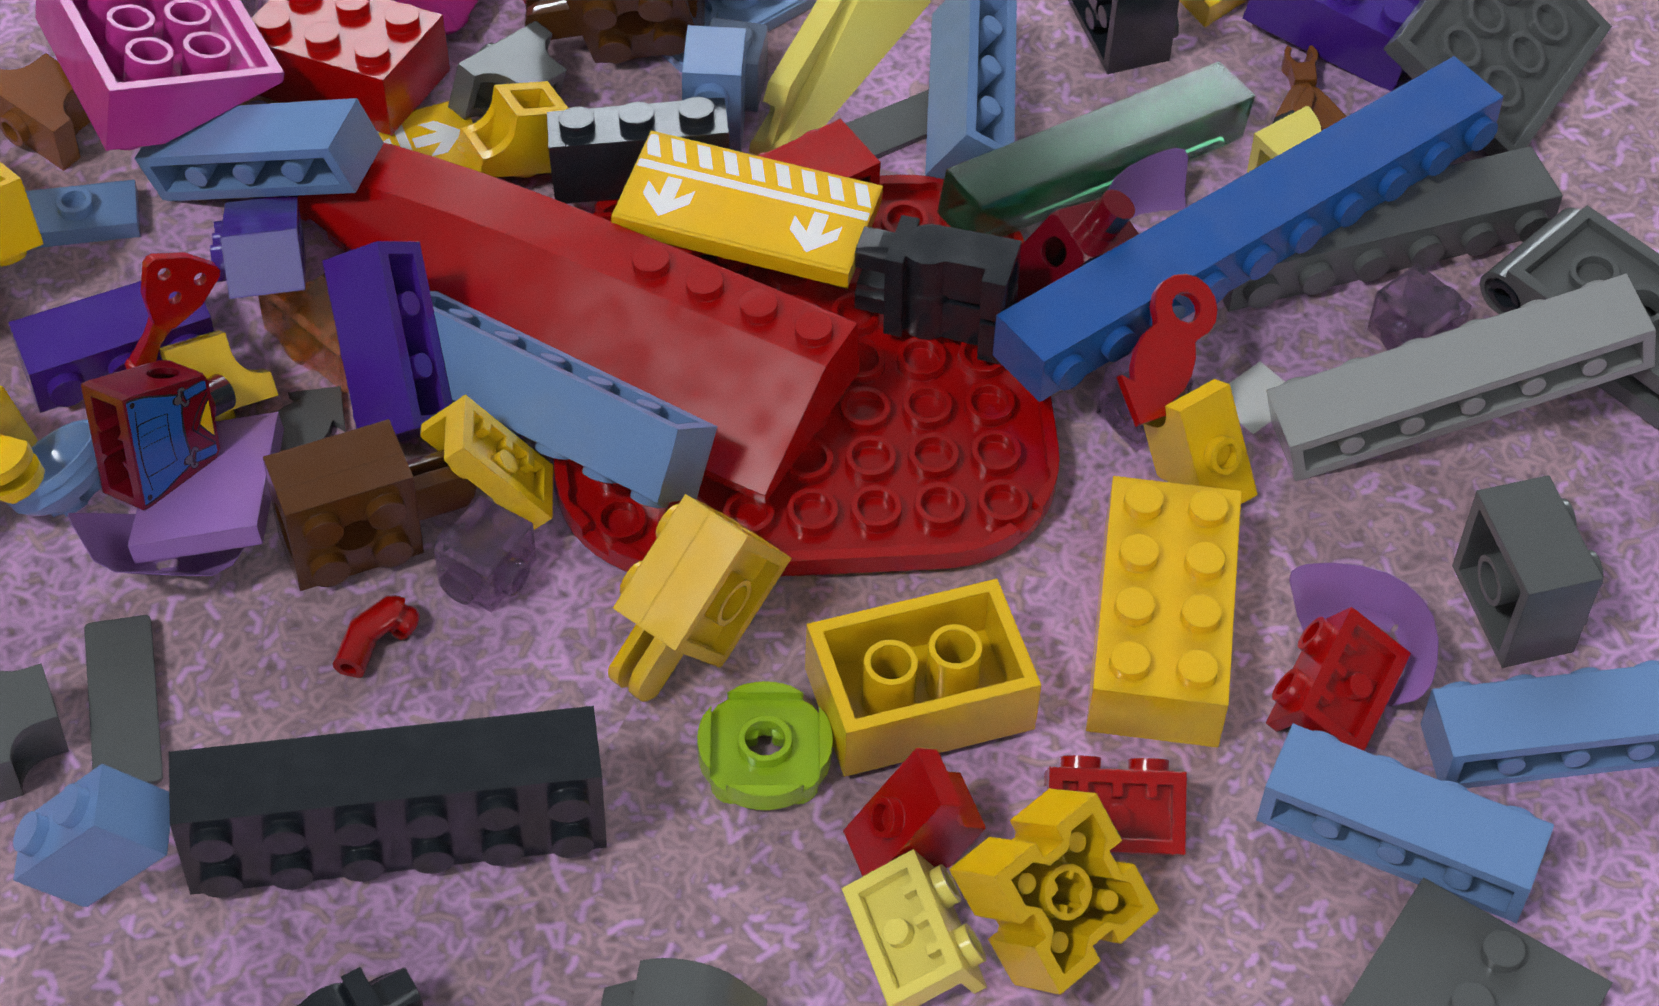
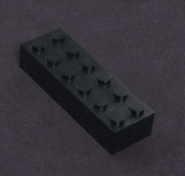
M594 706L169 752L170 827L190 895L205 894L210 897L225 898L236 895L242 889L274 885L280 889L295 890L304 888L317 880L345 877L351 881L365 882L374 880L383 873L415 869L421 873L435 874L444 872L453 865L486 862L494 866H506L518 862L523 857L555 854L563 858H576L589 853L592 849L607 848L603 780Z

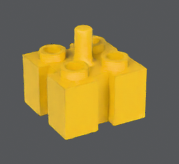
M1049 788L1009 820L1016 831L1015 837L1012 840L988 837L953 865L949 871L973 914L978 917L995 919L998 923V931L988 940L1011 981L1017 986L1061 995L1101 961L1093 945L1099 940L1121 944L1158 913L1160 909L1136 865L1114 860L1110 850L1122 840L1096 793Z

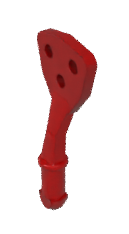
M186 252L151 253L145 257L142 262L140 293L149 317L140 340L130 357L125 361L126 370L155 362L160 345L170 331L175 329L203 305L220 278V270L213 261ZM166 268V271L163 274L158 275V272L161 269ZM202 273L200 278L194 280L197 274ZM177 292L173 298H169L171 293Z

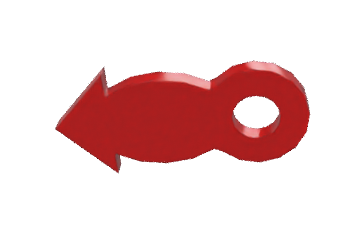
M1177 274L1158 284L1152 293L1150 301L1152 326L1141 335L1133 349L1129 365V378L1122 374L1116 377L1135 427L1166 417L1165 406L1173 402L1184 391L1192 377L1196 361L1195 342L1208 334L1216 323L1218 309L1215 296L1209 286L1198 277L1189 274ZM1176 295L1186 296L1192 301L1195 308V316L1191 322L1181 321L1173 312L1172 303Z

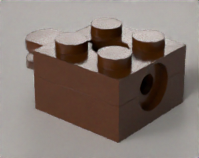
M525 0V26L537 21L552 33L551 40L583 36L595 63H623L631 59L659 55H679L685 50L687 26H705V0Z
M389 419L263 456L278 534L300 591L316 586H335L346 580L348 576L377 567H396L405 563L410 557L424 553L420 521L467 507L476 495V485L468 479H462L451 470L448 463L444 461V450L406 460Z

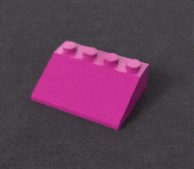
M36 0L35 18L106 151L117 149L135 150L143 146L165 144L283 82V69L240 0Z

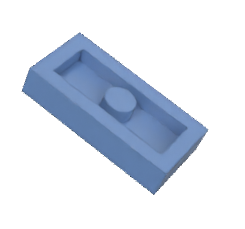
M135 179L26 191L44 243L36 248L140 237L139 196Z

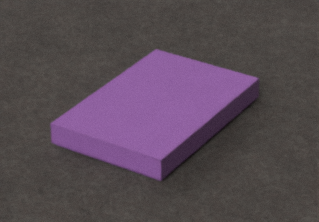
M279 412L216 421L221 448L217 458L152 507L146 510L137 508L128 542V548L135 564L263 544L271 503L263 456L280 452L284 427Z

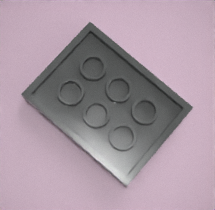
M1421 0L1383 50L1412 79L1455 56L1504 96L1497 119V133L1492 141L1483 148L1491 156L1525 148L1529 145L1612 26L1587 0Z
M1423 877L1342 1006H1601L1613 982Z

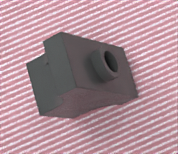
M534 21L496 43L486 44L478 53L458 63L448 107L464 120L470 117H483L490 107L494 85L548 81L560 96L567 70L547 53L552 33L537 21Z
M42 663L16 671L0 670V802L23 796L24 779L37 763L44 759L69 752Z

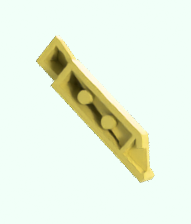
M817 0L768 81L763 101L770 105V111L755 137L751 140L749 152L756 155L769 152L801 137L810 130L825 126L925 10L931 0Z

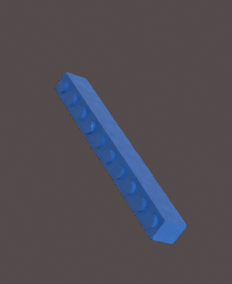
M1453 56L996 315L993 356L1039 402L1060 390L1066 391L1074 388L1087 374L1109 361L1118 362L1132 351L1141 335L1152 326L1150 301L1152 293L1158 284L1173 275L1189 274L1198 277L1206 283L1215 296L1216 304L1219 303L1228 292L1250 279L1258 280L1264 277L1274 265L1296 252L1298 254L1307 252L1320 238L1341 226L1345 228L1353 225L1365 212L1380 203L1396 200L1408 187L1428 175L1436 176L1442 173L1452 161L1471 150L1479 151L1486 147L1497 133V119L1504 96ZM1183 295L1175 296L1172 307L1176 317L1181 320L1195 312L1194 305L1189 298Z

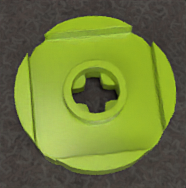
M761 681L739 685L727 692V700L718 704L713 711H711L710 706L699 724L697 735L699 767L703 776L711 785V791L714 796L724 803L736 804L754 810H776L792 806L793 804L806 803L817 794L819 785L827 776L832 761L833 734L828 716L820 706L818 713L813 705L803 700V692L787 684ZM766 735L772 736L774 746L782 748L771 755H760L757 752L751 751L748 747L757 745L758 736Z

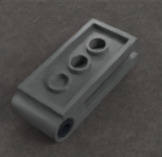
M1588 205L1582 210L1572 207L1565 208L1481 277L1480 290L1482 296L1492 310L1502 314L1518 309L1533 300H1546L1579 289L1591 281L1607 280L1627 273L1656 329L1655 367L1596 386L1659 430V253Z

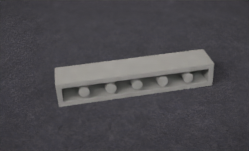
M1627 273L1607 280H1595L1583 285L1579 289L1546 300H1533L1512 311L1487 319H1474L1466 322L1459 328L1428 338L1412 339L1400 347L1366 358H1353L1341 366L1311 376L1289 379L1280 386L1266 390L1271 423L1294 480H1304L1655 367L1656 329Z

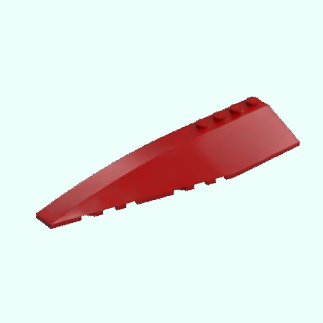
M384 142L356 193L298 195L301 219L305 222L311 219L327 231L328 239L344 252L376 241L420 242L430 291H437L718 426L703 476L764 503L767 502L859 372L857 322L589 212L510 182L433 156Z

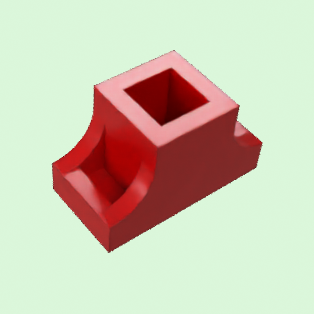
M915 748L844 828L843 832L863 877L913 849L933 867H937L940 864L945 868L951 867L982 834L986 826L961 772H948L938 749Z

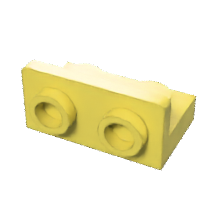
M913 849L841 888L888 1006H919L960 983L973 994L987 988L979 968V964L986 961L984 949L973 929L967 923L961 925L954 908L955 904L961 902V895L952 876L942 864L933 867Z

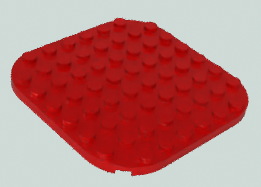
M880 175V185L883 186L882 202L872 228L895 232L901 215L919 218V226L925 224L941 225L1020 240L1022 244L1024 243L1021 232L1007 213L999 206L992 210L985 204L972 198L971 188L931 176ZM619 199L595 203L593 215L611 221V215ZM749 265L736 271L735 273L858 323V374L767 502H761L704 476L696 500L727 515L791 557L790 562L780 577L964 567L993 559L1011 550L1025 540L1039 526L1052 504L1059 473V444L1051 396L1039 402L1002 364L978 360V346L943 337L932 340L919 339L911 336L905 330H903L901 337L884 334L883 314L854 308L855 290L862 271L861 268H855L848 288L754 265ZM554 458L557 500L562 515L573 534L592 553L621 570L628 572L635 563L643 561L657 539L656 529L662 516L669 508L679 504L680 501L669 502L666 508H654L640 504L630 497L632 490L618 483L610 484L593 480L582 473L583 465L571 459Z

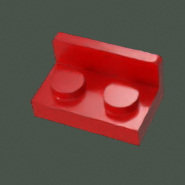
M1350 607L1326 619L1324 617L1316 618L1300 636L1297 646L1301 653L1294 667L1279 680L1272 692V699L1276 703L1266 720V724L1276 732L1290 727L1292 724H1297L1311 731L1327 732L1336 737L1340 742L1365 751L1411 652L1356 609Z
M1068 755L1060 757V767H1049L1044 772V786H1047V790L1050 788L1096 793L1122 840L1110 850L1111 854L1186 855L1187 772L1169 771V760L1132 758L1128 759V769H1102L1101 757Z

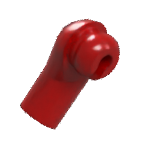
M390 595L385 596L354 617L348 625L335 656L333 668L342 675L355 678L363 677L377 641L387 632H390L400 640L406 639L408 635H412L420 620L418 609L405 604L404 597Z

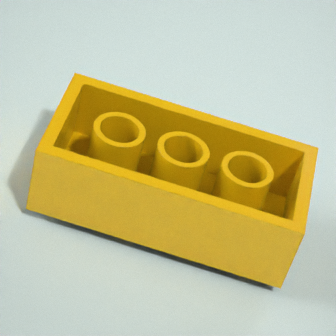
M1113 476L1105 521L1086 731L1219 747L1229 706L1242 491Z

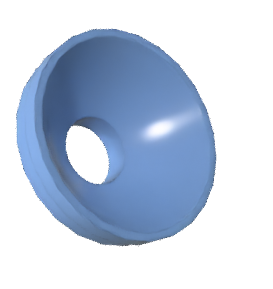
M83 419L66 424L36 442L32 450L45 469L43 481L27 498L15 504L5 503L11 506L18 514L30 516H46L51 514L53 517L59 515L67 517L68 513H75L87 505L90 498L102 488L88 420Z

